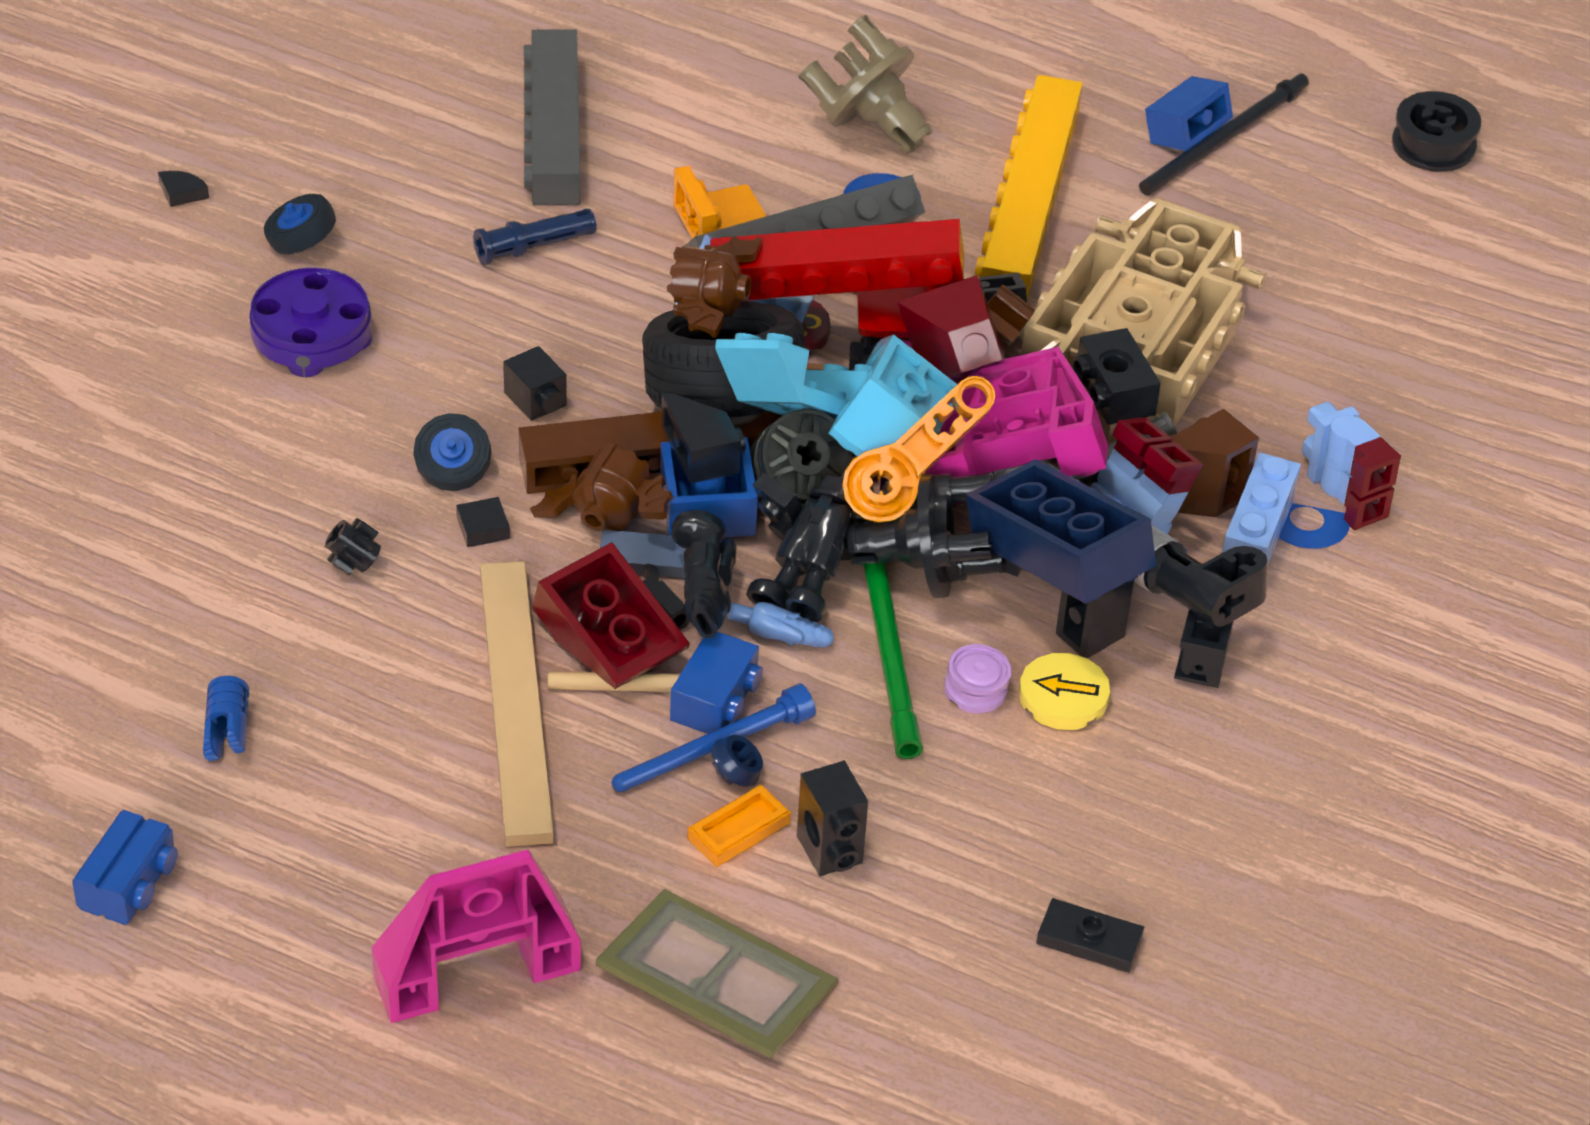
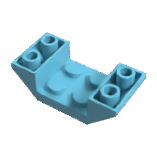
M736 333L735 340L716 339L715 345L716 352L737 401L782 416L788 412L806 408L822 411L836 420L841 409L860 390L872 368L870 365L856 364L854 371H849V368L844 366L824 364L823 370H806L810 350L793 345V338L783 334L768 333L766 340H761L762 338L756 335Z
M893 334L881 339L876 344L865 364L872 366L860 390L841 409L828 434L835 438L844 449L853 452L856 456L869 450L893 444L957 384ZM935 419L936 426L934 432L938 435L944 422L941 423Z

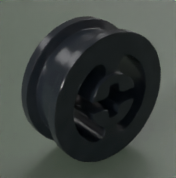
M1426 91L1413 94L1404 99L1397 108V126L1392 134L1393 149L1402 160L1419 169L1435 172L1459 169L1467 165L1475 156L1477 148L1476 137L1481 129V116L1470 102L1454 94L1440 91Z

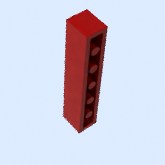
M960 218L735 236L740 240H754L757 237H760L762 240V248L756 260L739 263L742 274L749 275L752 279L751 293L748 300L938 286L964 279V245ZM731 237L710 238V246L716 247L726 244L731 240Z

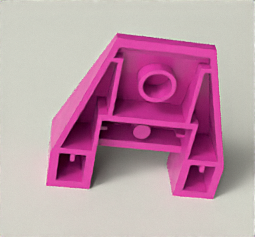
M1054 347L1003 359L974 369L969 377H983L991 383L995 392L994 404L989 413L928 469L925 474L952 473L953 477L978 475L1025 465L1035 459L1042 461L1057 458L1062 473L1069 477L1075 475L1085 477L1099 470L1106 469L1108 444L1094 401L1060 348ZM973 387L963 391L962 400L969 408L978 409L986 404V396L980 389ZM955 409L952 415L944 421L938 435L942 432L952 435L949 430L954 420L960 416Z
M528 849L430 875L371 947L373 976L390 1023L439 1010L436 963L516 941L533 983L581 970V939L564 900Z

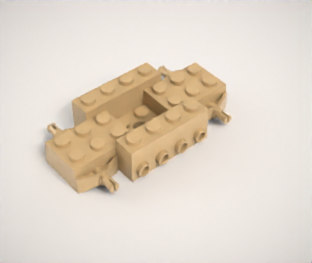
M1156 198L1148 202L1129 219L1125 218L1122 223L1100 215L1095 225V232L1090 233L1082 246L1078 244L1075 246L1068 266L1066 268L1061 267L1058 270L1050 291L1042 292L1033 316L1022 328L1018 336L1020 339H1023L1021 355L1059 347L1073 369V358L1077 356L1080 337L1128 328L1161 383L1156 415L1147 418L1151 421L1166 411L1175 427L1235 334V329L1243 317L1245 303L1240 302L1243 285L1238 282L1261 290L1266 279V273L1244 266L1245 259H1242L1239 226ZM1095 232H1099V233H1102V234H1105V235L1114 237V238H1116V240H1114V239H1112V238H1109V237H1106V236H1103V235H1100V234H1097V233H1095ZM1096 409L1107 444L1109 445L1117 440L1112 436L1117 423L1108 425L1099 409Z

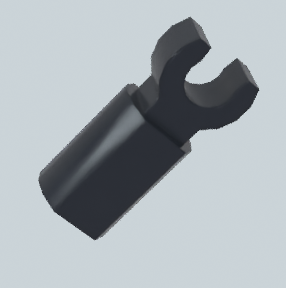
M649 563L644 565L645 580H642L679 630L687 627L690 621L685 612V604L665 582L659 581L658 570Z

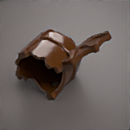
M733 236L726 244L716 247L705 245L704 249L687 246L676 247L673 253L676 263L671 266L672 282L667 285V292L673 296L674 302L678 303L673 306L674 315L683 316L687 319L689 331L702 330L709 333L713 338L717 337L724 324V317L732 315L738 308L741 300L747 301L749 299L752 279L751 276L742 274L739 263L756 260L762 248L760 237L754 240H740Z
M606 443L602 450L599 449L595 453L590 464L581 472L579 477L573 474L569 482L562 487L554 490H545V496L542 501L536 506H532L530 510L534 517L555 518L574 503L576 510L581 515L582 522L588 528L597 531H621L627 528L632 519H635L638 514H640L642 519H666L667 505L674 497L670 490L665 491L663 489L666 482L662 475L651 479L649 464L646 460L638 459L636 454L629 449L620 450L616 443Z

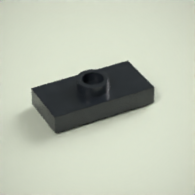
M1052 898L1038 931L1036 944L1129 973L1143 938L1145 926Z

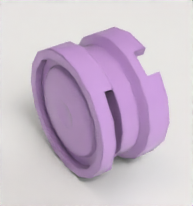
M971 644L962 646L954 651L949 659L944 693L948 701L953 700L958 705V709L968 713L982 714L993 711L1001 706L1007 697L1011 678V665L1004 654L988 645Z

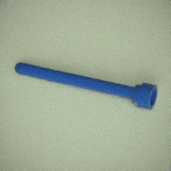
M801 683L782 691L781 697L776 698V704L618 773L612 778L611 785L617 792L627 791L712 753V745L717 739L726 738L731 735H739L745 738L781 721L785 723L793 721L795 724L804 722L816 715L813 698L808 689Z

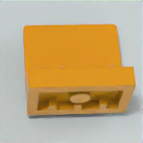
M689 165L674 168L673 206L692 239L699 235L767 216L749 185L744 184L707 192L703 180H697Z

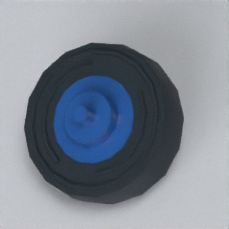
M310 193L301 195L287 201L268 217L264 225V234L270 246L279 254L290 255L299 253L313 247L330 233L336 222L335 212L330 202L321 194Z
M448 413L434 417L423 425L415 439L413 455L418 472L429 484L441 490L459 491L473 486L483 478L490 466L492 449L487 432L476 420L463 414Z

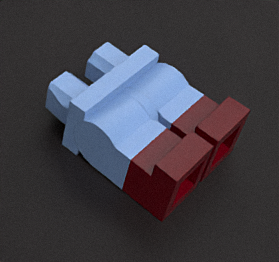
M1327 401L1309 409L1307 421L1315 428V432L1303 441L1301 453L1309 460L1307 477L1314 484L1320 482L1321 488L1325 493L1337 498L1346 507L1344 520L1353 530H1357L1389 517L1394 494L1392 486L1396 484L1401 455L1364 420L1359 418L1360 413L1353 406L1338 411Z
M1147 417L1118 420L1112 434L1117 441L1107 460L1106 469L1099 471L1098 482L1092 483L1090 488L1150 518L1151 525L1168 534L1173 525L1171 521L1178 513L1203 463L1177 442L1171 443L1173 439ZM1145 435H1149V436H1151L1152 438H1146V437H1144V436H1145ZM1178 459L1182 463H1176L1174 460Z

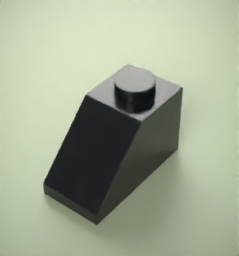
M673 393L662 394L661 427L689 483L740 473V454L745 453V439L739 427L734 428L727 412Z

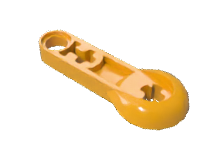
M978 376L965 378L895 443L866 451L854 458L845 470L842 484L845 500L853 512L865 520L882 523L893 521L909 510L916 499L921 475L925 474L928 469L991 410L995 399V392L991 383ZM973 387L980 389L986 396V404L978 409L969 408L962 400L964 390ZM955 409L960 416L954 420L949 430L952 435L946 432L937 435L934 432L936 426L935 419L942 423L952 415ZM877 476L878 481H880L883 476L890 481L887 487L889 492L887 495H883L882 490L879 492V495L871 491L873 485L872 477Z

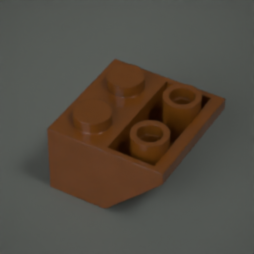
M1223 408L1209 417L1199 419L1194 425L1183 431L1169 435L1173 439L1171 443L1177 442L1203 463L1178 513L1217 517L1237 506L1254 466L1259 437ZM1178 459L1174 460L1176 463H1182Z

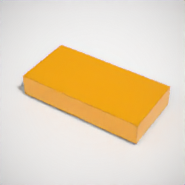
M761 784L687 828V839L717 868L791 823V812Z

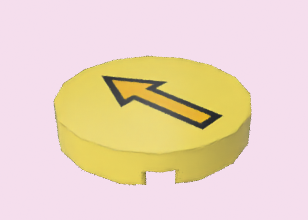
M1051 653L1036 658L1025 667L1019 683L1020 704L1024 710L1027 707L1033 713V719L1042 725L1058 730L1081 729L1087 727L1089 721L1094 720L1096 717L1097 721L1104 715L1110 699L1109 679L1101 667L1085 657L1071 653Z

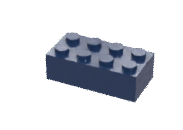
M1037 459L966 494L971 532L990 530L992 538L989 542H993L994 553L1085 604L1101 598L1103 594L1126 582L1135 580L1139 575L1156 566L1150 518Z

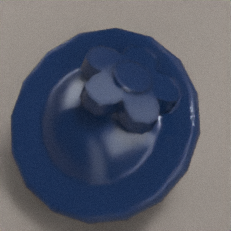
M731 735L726 738L717 739L712 745V757L714 760L712 765L717 774L727 784L735 783L739 786L748 787L758 781L759 773L763 768V760L760 752L752 742L743 736Z

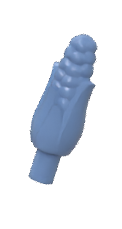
M734 602L731 604L728 620L749 625V631L760 638L780 640L791 646L793 643H796L798 645H812L813 647L820 646L822 648L828 647L834 641L831 629L823 624H818L815 621H810L808 618L801 617L800 613L791 612L766 602H759L754 608Z

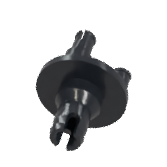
M986 472V474L953 477L952 473L921 475L918 485L917 507H910L902 516L893 521L882 523L866 521L860 524L859 522L849 524L847 546L848 553H854L852 564L862 566L863 563L884 564L903 562L914 569L924 568L928 588L935 599L948 597L951 583L954 581H965L967 576L1005 573V558L993 552V542H989L992 538L990 530L956 534L953 518V508H955L956 503L967 502L966 494L992 482V473Z

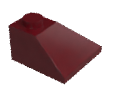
M978 275L897 301L913 350L946 376L964 373L1003 360L1004 352Z

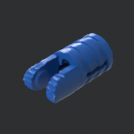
M220 676L208 684L203 755L208 761L218 760L222 757L224 737H227L234 753L245 752L250 689L248 684L241 678Z

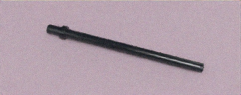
M1299 73L1290 80L1284 79L1279 82L1275 90L1142 180L1139 183L1140 191L1144 195H1150L1285 101L1290 103L1295 100L1298 92L1309 85L1307 76Z

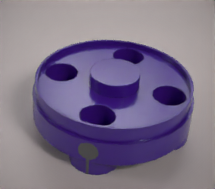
M299 268L286 271L267 280L259 287L252 298L249 319L254 345L268 359L288 366L291 373L296 376L312 377L318 375L324 368L335 366L355 356L372 342L371 307L367 294L356 280L341 272L326 268Z

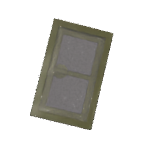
M666 889L596 958V966L771 1059L839 981L837 977Z

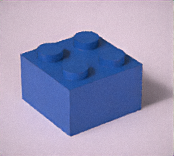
M747 437L744 438L746 445L745 453L740 454V473L691 484L670 443L661 442L660 475L663 476L666 482L663 489L665 491L670 490L674 497L666 508L668 535H671L672 523L678 515L689 510H703L723 520L726 526L725 537L756 536L758 496L752 485L755 479Z

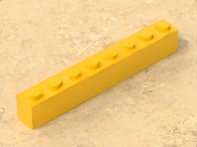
M1037 75L1034 89H1026L1023 111H1020L1017 122L1016 134L1019 135H1013L1010 158L1006 159L1003 181L1007 183H999L996 205L1000 207H992L989 230H993V232L985 231L981 255L986 256H978L974 276L985 277L1019 273L1026 286L1027 303L1078 118L1083 82Z

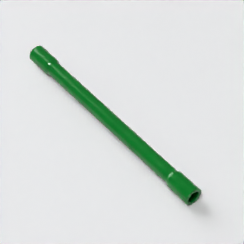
M853 520V521H854V523H855V522H859V524H860V523L866 522V521H868V520H862V521ZM863 563L890 707V726L895 753L899 758L913 759L922 753L923 746L917 716L913 711L886 563Z

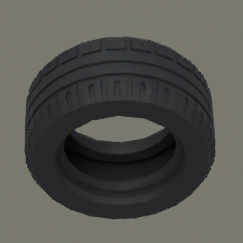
M741 301L732 315L724 317V324L718 336L713 338L709 333L702 330L689 331L687 319L683 316H675L673 310L655 317L648 324L642 336L646 393L655 405L661 409L662 394L673 393L725 411L729 418L769 412L737 401L716 352V339L735 340L736 333H746L762 338L761 340H766L768 333H776L792 337L793 345L805 349L803 325L791 311L785 308L765 303Z

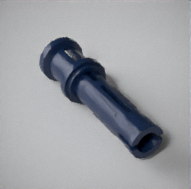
M587 208L532 223L521 224L520 222L509 221L502 228L485 231L483 228L475 229L473 234L474 248L479 261L483 265L490 264L494 258L511 254L514 257H520L529 248L578 236L595 234L597 229L596 219L591 209Z

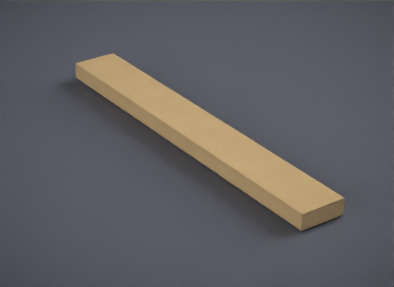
M525 561L480 564L505 846L553 844V826Z

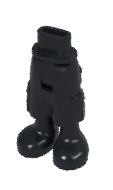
M824 475L819 488L811 490L809 498L801 508L792 528L790 527L783 536V541L776 553L775 560L782 567L774 580L759 578L750 583L746 596L755 605L759 602L772 603L785 610L800 613L801 617L808 618L810 621L819 622L822 619L826 610L825 599L821 596L824 581L835 577L841 556L843 555L844 542L850 523L851 512L853 511L845 500L842 485L844 478ZM807 573L802 586H797L799 577Z
M689 510L675 518L672 523L671 535L673 541L679 547L686 549L684 551L686 615L701 637L711 639L716 636L717 630L721 628L726 614L731 609L732 570L736 563L737 546L733 539L724 538L726 526L722 519L707 511Z

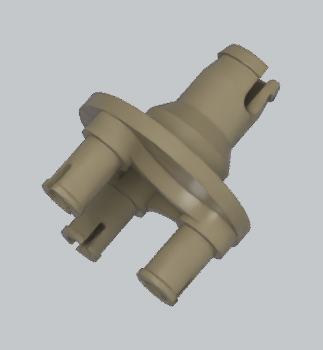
M865 14L850 26L848 32L869 53L868 59L870 62L855 47L853 42H849L843 47L852 58V61L840 50L834 56V59L853 78L844 86H838L819 65L820 63L817 60L809 64L799 74L798 78L821 101L819 106L827 114V120L833 127L841 126L859 114L865 121L877 123L891 140L901 147L900 150L909 154L924 142L922 138L925 135H930L933 132L930 125L926 124L921 114L907 100L905 85L899 79L912 63L915 54L908 46L899 48L891 38L887 40Z

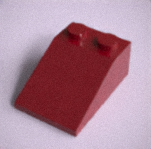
M613 542L538 581L532 604L533 611L557 643L614 689L676 656L690 646L689 641Z

